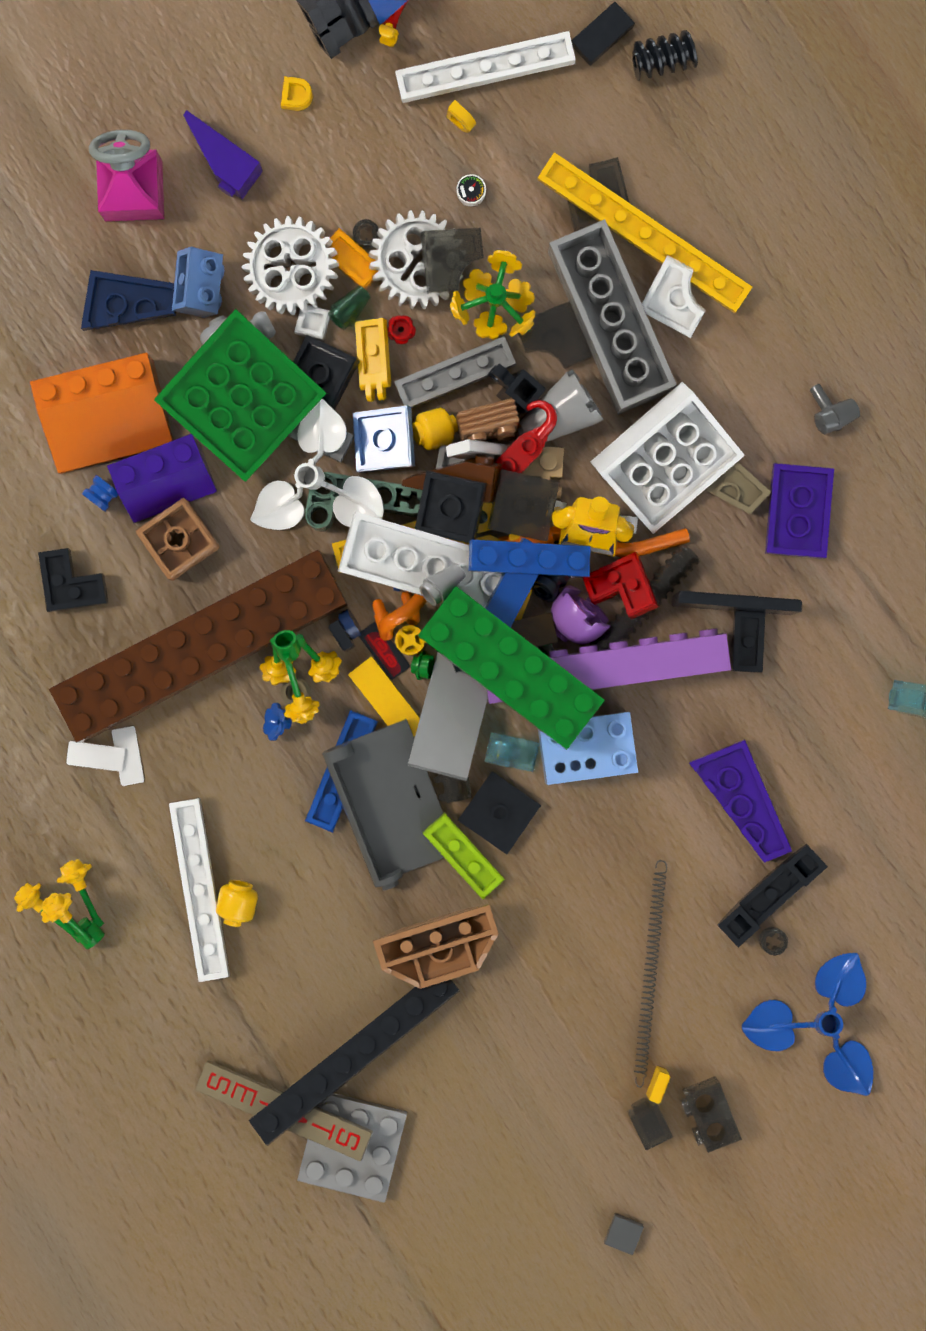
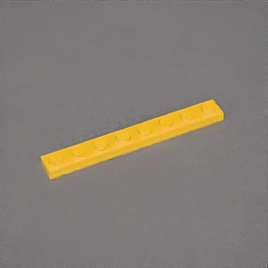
M555 152L538 176V181L597 221L605 219L610 230L659 263L663 264L667 255L693 268L691 284L731 312L736 313L753 288Z

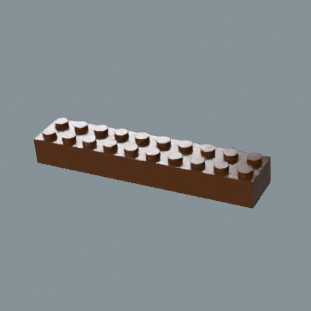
M316 550L51 687L49 691L76 743L86 742L271 646L270 639L278 632L290 630L296 633L348 606L322 553Z

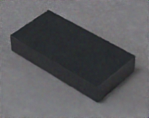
M614 2L571 40L572 46L591 66L634 27L635 22Z

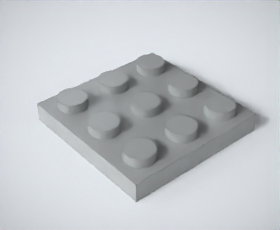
M333 1093L317 1107L373 1131L364 1157L361 1161H358L307 1139L297 1181L385 1203L407 1112Z

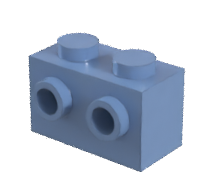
M188 247L177 251L172 311L202 318L218 314L222 302L220 284L224 276L223 254L195 247Z

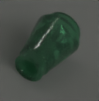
M358 285L330 306L331 310L328 312V316L342 330H345L348 326L352 327L371 296L362 286Z

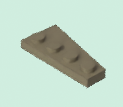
M739 462L735 463L705 489V491L749 514L771 493Z

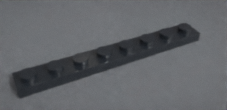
M451 979L422 989L414 987L248 1121L263 1142L269 1146L459 993L460 990Z

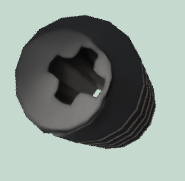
M687 30L681 31L680 37L676 33H670L668 41L664 35L658 36L656 43L652 38H648L645 42V47L641 41H635L632 62L637 81H640L641 71H645L647 77L652 78L654 68L657 69L660 76L664 73V66H668L671 73H675L676 63H679L684 71L687 69L688 60H691L694 68H697L698 58L695 43Z

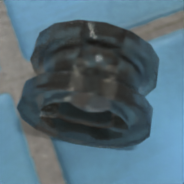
M369 219L360 220L353 228L354 241L363 249L374 248L371 245L373 238L369 241L368 238H366V241L361 240L360 230L365 228V231H367V228L372 229V237L380 239L377 234L378 226Z
M768 927L761 932L759 945L769 955L776 956L786 950L788 938L780 929ZM775 933L779 934L777 939L781 941L780 945H774L772 949H769L767 946L770 944L766 942V938L768 936L773 937Z

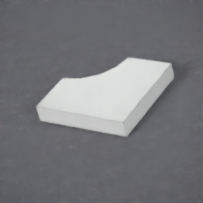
M667 255L642 305L647 315L691 338L706 310L696 302L691 291V278L694 269Z

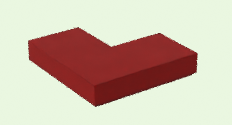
M633 552L590 572V577H582L591 603L594 605L620 594L630 619H634L659 607L637 552Z

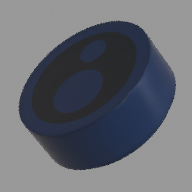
M348 608L338 614L342 627L351 639L354 640L363 634L359 623Z

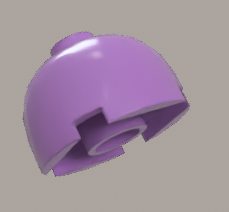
M568 585L553 601L551 608L556 635L564 642L568 640L576 644L594 642L610 628V625L606 624L609 619L598 605L591 603L589 596L586 600L579 597L578 594L581 590Z

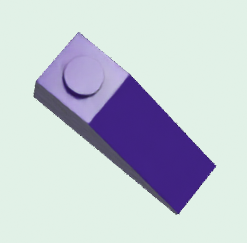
M186 110L183 116L219 183L218 188L230 197H233L235 194L243 199L263 172L260 162Z

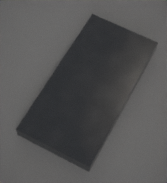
M679 591L672 596L673 607L766 612L765 614L793 615L802 612V601L798 599Z

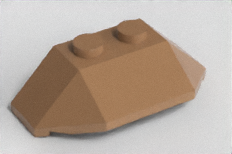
M490 904L458 910L401 928L373 940V944L382 971L422 989L479 971L499 933Z

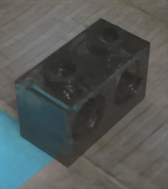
M715 1076L682 1089L685 1098L680 1100L686 1116H692L696 1127L691 1128L698 1146L703 1144L709 1153L742 1140L720 1082ZM709 1095L711 1097L710 1103L706 1107L696 1106V1100L699 1096ZM711 1124H721V1131L717 1135L711 1136L707 1134V1129Z

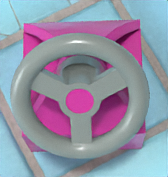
M114 130L97 136L89 145V153L96 160L98 212L105 222L164 219L163 163L156 149L149 150L150 141L143 133L133 130ZM127 139L140 142V147L128 144ZM116 140L108 146L99 148L104 143Z

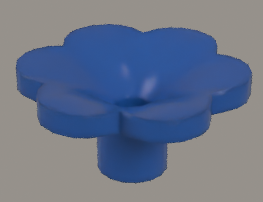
M273 703L271 708L265 711L263 731L271 741H276L278 736L283 734L284 729H290L292 724L291 718L284 716L285 710L281 709L279 703Z

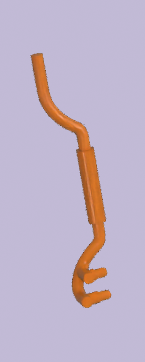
M546 524L537 527L539 531L531 534L523 533L518 539L510 541L509 535L498 539L507 542H520L521 538H526L533 543L554 544V541L560 539L561 529L555 526L550 527ZM684 528L637 542L617 541L615 556L625 557L633 552H637L639 556L651 554L689 543L690 536L688 530ZM407 591L401 594L403 605L391 613L386 611L384 602L381 599L374 600L372 607L380 638L385 641L392 639L394 628L405 621L409 625H417L420 622V610L427 602L423 596L418 594L412 595L411 592Z

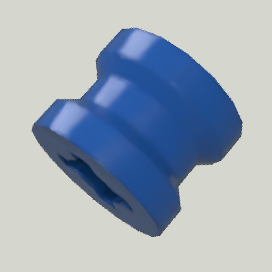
M95 475L91 487L84 489L82 492L86 498L105 512L108 510L109 502L112 498L119 496L117 490L98 475Z

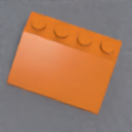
M147 352L30 381L37 413L59 474L134 456L173 441L166 410L154 401L161 392L154 360Z

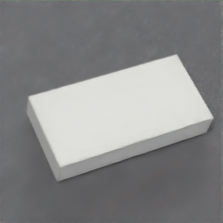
M471 439L450 444L446 447L447 457L464 460L475 458L476 455L491 456L495 460L507 450L505 444Z

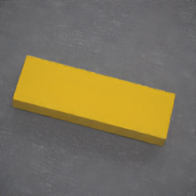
M372 656L348 674L387 726L407 719L413 736L416 735L420 717Z

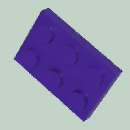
M773 464L765 554L819 559L827 558L834 479L833 468Z

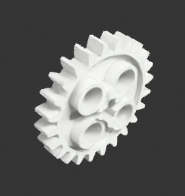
M410 210L407 219L404 220L399 213L396 216V224L389 219L386 221L385 225L388 231L382 228L378 229L377 235L381 239L373 238L371 245L378 250H370L369 257L376 260L370 263L369 269L378 270V272L372 279L373 281L382 280L383 283L379 291L389 289L388 300L398 296L399 306H402L405 300L409 301L410 309L414 308L416 302H420L421 307L426 309L428 300L434 306H437L439 303L438 296L447 300L449 298L447 289L453 292L456 291L458 286L454 281H461L463 275L457 271L463 270L466 266V263L458 260L466 254L463 250H457L462 243V239H452L456 230L454 228L446 231L444 229L447 223L446 220L442 221L439 225L435 223L436 214H433L427 220L425 219L424 211H421L419 217L415 218L412 210ZM416 234L420 237L421 243L413 245L408 242L406 236ZM432 239L434 243L426 251L422 261L415 266L407 280L402 281L401 277L410 267L413 258H416L427 241ZM431 253H442L445 262H434L431 258ZM392 257L400 258L404 263V267L400 269L392 267L389 259ZM416 275L424 276L428 281V285L425 287L416 285L413 277Z
M286 216L285 224L282 225L275 218L274 228L271 229L266 223L263 224L266 233L262 235L255 231L254 234L258 241L256 243L247 242L252 249V253H243V256L250 263L242 265V269L250 274L246 275L243 279L247 284H252L248 290L252 295L258 293L256 300L260 304L266 301L265 307L271 311L276 306L277 312L283 314L287 307L289 313L295 315L296 307H299L303 313H307L306 304L310 303L313 307L317 308V297L323 300L327 299L323 292L324 289H334L329 283V279L338 278V275L331 269L338 267L339 263L331 258L338 253L335 248H328L333 241L330 237L323 238L326 232L321 227L315 230L316 225L313 221H309L305 226L302 217H298L294 224L290 216ZM303 245H311V250L307 255L299 256V250ZM276 246H281V253L277 257L271 258V250ZM291 261H294L296 265H292L290 271H288L285 267H289ZM316 262V266L314 267L306 266ZM266 265L277 266V267H270V268H268V269H265V266H266ZM305 274H311L310 283L300 286L301 277ZM275 276H282L281 284L274 288L271 287V280Z

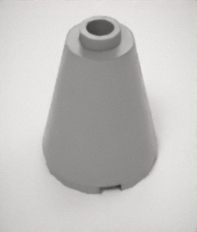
M573 369L566 372L540 399L550 403L557 414L556 426L549 434L546 442L593 426L604 420L588 390L579 383L580 378ZM534 408L520 420L522 427L518 429L519 434L522 435L540 427L546 421V412L542 408Z

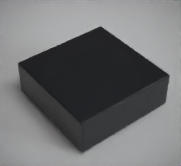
M339 620L329 625V630L343 651L348 652L356 647Z

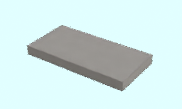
M438 652L408 766L467 781L488 699L487 691L465 672L455 673L452 662Z

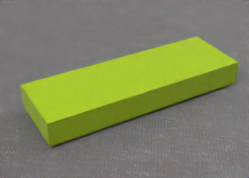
M445 812L422 832L482 900L505 880Z

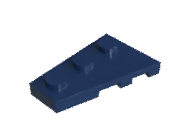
M90 270L81 329L87 331L176 316L177 312L172 311L174 283Z

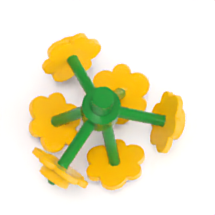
M496 250L493 252V255L488 256L487 260L491 263V268L499 272L495 284L491 283L492 276L490 273H483L480 269H473L469 274V278L463 280V286L466 288L464 297L469 302L465 303L458 291L453 292L452 302H450L451 313L455 319L461 320L463 325L468 324L470 320L467 309L485 302L490 305V311L482 312L479 318L474 319L473 325L476 327V334L481 338L489 337L495 340L499 335L507 332V325L503 323V317L495 315L497 307L503 306L517 321L509 333L511 337L517 333L525 334L534 325L532 321L536 313L534 310L524 314L522 317L516 312L517 310L520 313H524L527 310V305H531L535 300L534 293L530 291V283L521 282L519 279H512L508 285L509 289H505L502 286L505 272L512 274L514 270L522 268V263L516 260V255L509 251Z

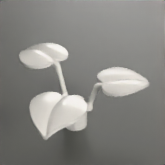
M321 399L300 422L297 437L301 449L307 453L317 452V455L309 459L308 463L299 465L295 470L294 477L297 482L295 484L297 493H295L294 487L285 481L277 480L267 484L260 492L254 512L250 518L253 523L272 530H285L296 526L305 515V507L298 500L302 497L303 487L315 490L321 486L339 494L333 502V512L337 520L343 525L350 527L354 512L383 519V500L372 482L363 477L351 476L346 479L342 490L324 481L325 474L323 470L316 466V463L323 456V451L333 453L339 450L347 436L344 420L325 400Z

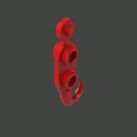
M536 400L527 405L526 409L528 411L534 408H542L547 415L546 421L540 427L520 435L498 458L496 463H501L502 465L497 494L501 490V484L504 480H514L519 477L542 453L548 436L555 428L557 422L556 410L550 403Z

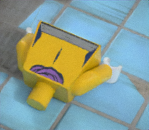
M598 496L594 499L579 497L572 506L567 507V503L554 499L549 501L546 515L551 517L555 527L561 529L560 545L591 546V552L614 557L617 541L628 542L632 538L633 533L636 534L638 517L620 515V507L609 503L604 497Z

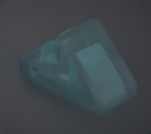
M491 732L485 762L533 772L540 743Z

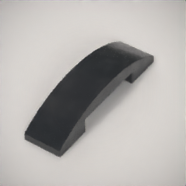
M805 844L753 887L717 924L718 927L739 948L761 928L760 925L801 887H806L828 866Z

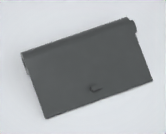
M407 719L322 752L375 887H382V890H388L399 885L398 880L404 873L444 858L422 833L443 814L428 772L408 766L414 736Z

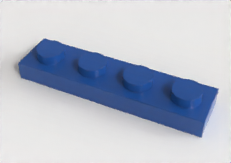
M472 539L469 541L468 571L590 577L591 546Z

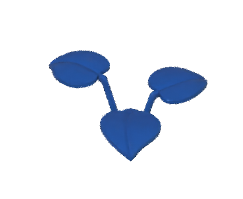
M857 953L838 955L828 960L818 970L815 977V989L819 995L830 999L828 1002L829 1011L819 1013L815 1017L814 1022L792 1023L793 1014L786 1004L777 1000H768L756 1006L742 1023V1031L746 1037L755 1045L769 1051H783L791 1047L795 1041V1035L792 1030L794 1028H815L819 1034L831 1036L833 1038V1048L836 1052L829 1053L824 1059L823 1072L826 1080L833 1087L841 1091L864 1096L870 1094L873 1085L871 1057L866 1048L856 1041H847L841 1048L839 1047L838 1039L840 1038L839 1033L843 1029V1020L836 1013L837 1009L834 1005L836 1001L841 1006H853L859 1003L865 995L866 977Z

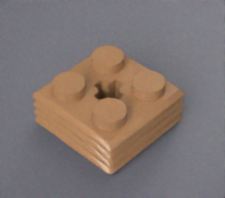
M510 398L458 412L456 422L461 441L471 439L486 442L497 438L498 442H505L514 439L520 422L515 400Z
M185 498L180 499L136 530V534L167 579L171 581L180 577L220 548L201 518ZM175 533L185 535L182 540V546L177 544L172 546V542L175 540L173 537Z

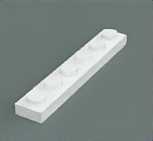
M567 31L396 70L395 74L402 103H407L573 65L576 59L570 33Z
M196 798L169 803L198 981L203 982L229 977L230 972L221 918L216 913L217 895L201 799Z

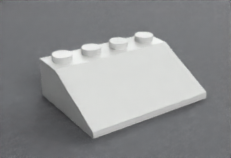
M681 382L590 462L654 534L745 455L695 393Z

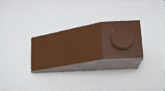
M476 455L475 458L429 471L487 483L484 503H491L497 496L502 464L493 462L494 458L491 456ZM426 472L405 478L402 481V486L423 490Z

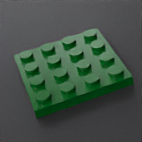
M235 309L156 396L154 401L246 482L326 395V392L246 317Z

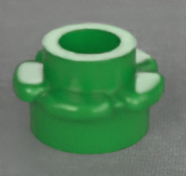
M421 651L419 656L413 657L411 673L416 675L417 680H422L423 678L431 679L434 656L426 655L425 651Z

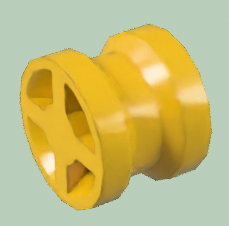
M407 625L398 630L395 636V643L401 653L413 656L423 650L425 642L418 637V634L421 632L420 628L414 625Z

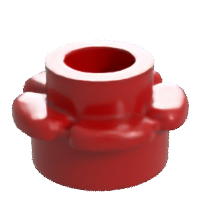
M406 315L394 316L389 320L387 330L390 340H395L397 344L402 345L408 343V340L415 336L416 328L413 326V321L410 317ZM402 327L404 328V331L399 332L398 329Z

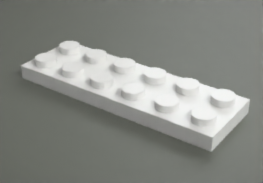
M354 512L338 568V572L423 596L419 589L423 584V580L456 563L463 569L466 575L457 587L484 608L503 574L468 571L469 545L359 512Z

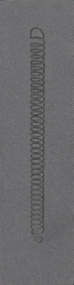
M663 860L657 861V863H656V865H655V868H657L658 862H661V861H662V862H664L665 865H666V871H665V872H656V873H654V874H655V875L662 876V877H665V878H653V880L660 881V882H663V883H662V884H652L653 886H657V887L663 888V889H653V890H652V891H654V892H658V893L663 894V895H652V897L659 898V899H662V900H661V901H651L652 903H656V904H659V905H662V906H651V907H650V908H652V909L660 910L661 912H650V914L657 915V916H660V917H659V918H649L650 920H654V921L660 922V923H649V925L658 927V928H660V929H648V931L656 932V933H659V934H657V935H647V936H649V937H653V938L659 939V940H647V942L654 943V944H657V945H658V946H646L647 948H651V949L657 950L656 952H646L647 954H652V955L657 956V957H646V958H645V959L653 960V961L656 962V963H645V965H650V966H653V967H656V966L653 965V964H657V963H658V961H657V960H654V959H656V958L659 957L658 955L654 954V953H658V952H659V950L656 949V948H654V947H659V946H660L658 943H656V942L660 941V938L655 937V936L661 935V933L658 932V931H656V930H661V929H662L660 926H657V925H659V924H662L661 921L656 920V919H661V918H662V916L659 915V914H657V913H662L663 910L658 909V908H661V907L664 906L663 904L658 903V902H663L664 899H663V898H660L659 896H664V895H665L663 892H660V891L665 890V888L662 887V886H659V885H665L666 882L662 881L661 879H666V878H667L666 876L661 875V874H664V873L667 872V864H666V862L663 861ZM657 967L654 968V969H644V970L656 973L655 971H652V970H656ZM657 973L644 974V976L654 978L655 980H643L644 982L652 983L654 985L642 986L654 990L648 992L642 991V993L650 994L653 997H641L642 999L652 1001L651 1003H641L643 1005L651 1006L652 1008L640 1009L651 1012V1014H640V1016L651 1018L650 1020H639L649 1024L651 1023L648 1021L652 1020V1017H650L649 1015L653 1014V1012L650 1010L654 1008L652 1005H649L654 1003V1001L650 998L655 997L653 994H651L655 992V989L651 987L656 986V984L652 981H656V978L653 976L657 975ZM651 1024V1025H647V1026H641V1025H639V1027L647 1028V1029H649L650 1031H638L639 1033H644V1034H647V1035H649V1036H648V1037H637V1038L645 1039V1040L649 1041V1042H646V1043H639V1042H637V1044L645 1045V1046H647L648 1048H636L637 1050H642V1051L647 1052V1054H636V1055H639V1056L646 1057L647 1059H645V1060H638V1059H636L635 1061L644 1062V1063H646L647 1065H648V1063L645 1062V1061H647L649 1058H648L647 1056H645V1055H648V1054H649V1052H648L646 1049H649V1048H650V1047L647 1045L648 1043H650V1040H648V1039H646V1038H650V1037H651V1035L648 1034V1032H651V1029L648 1028V1027L652 1026V1024ZM635 1065V1067H641L647 1071V1068H645L647 1065ZM634 1071V1072H636V1073H641V1074L646 1075L645 1073H643V1072H646V1071Z

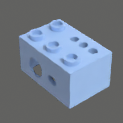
M630 712L592 716L567 750L538 729L544 779L547 785L638 773Z

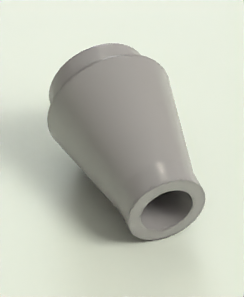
M453 563L448 568L424 579L419 589L426 601L436 606L438 603L442 604L455 586L466 575L458 564Z

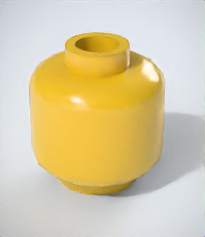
M436 408L419 413L415 418V422L412 423L413 437L418 446L422 445L426 450H433L452 444L454 434L458 431L455 416L449 415L444 408Z
M230 880L229 884L223 885L220 888L216 913L224 919V924L240 927L241 923L249 922L253 919L258 894L252 889V884L240 880Z

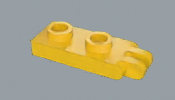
M378 318L356 321L355 332L357 359L360 361L358 364L361 391L365 390L368 402L375 401V389H377L378 400H386V388L391 387L387 320Z

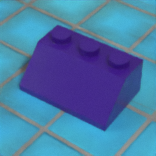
M192 434L107 465L117 493L133 523L162 513L182 498L191 502L218 492L198 439Z

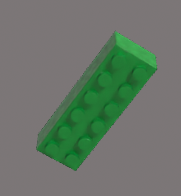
M455 586L418 634V637L565 750L570 747L605 701L457 586Z

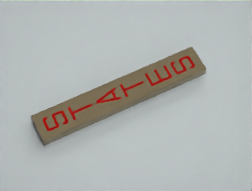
M210 1060L205 1063L195 1089L254 1116L283 1093ZM319 1107L313 1109L288 1129V1131L358 1161L363 1159L373 1133L368 1128Z

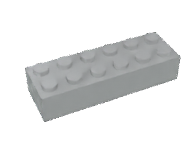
M604 219L550 242L548 254L617 414L629 411L671 392L677 384L606 220Z

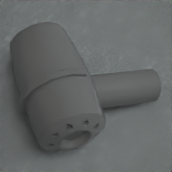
M820 384L810 389V392L821 408V411L815 414L814 421L822 434L825 435L833 431H839L842 427L860 417V409L855 400L850 398L832 404Z

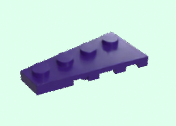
M745 739L689 762L764 863L792 852Z

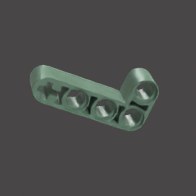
M324 472L325 480L331 481L334 486L342 490L346 479L351 477ZM367 479L375 485L378 491L388 490L392 493L391 501L383 504L384 512L410 517L418 516L420 504H416L415 509H410L409 503L400 501V507H395L398 501L397 492H402V499L410 500L412 495H417L418 501H421L422 490L405 487L402 484ZM309 489L305 518L314 530L326 531L333 525L335 519L333 502L339 496L338 493L331 491L328 494L322 495L317 492V489ZM318 509L326 510L328 513L327 520L322 524H316L312 521V515Z

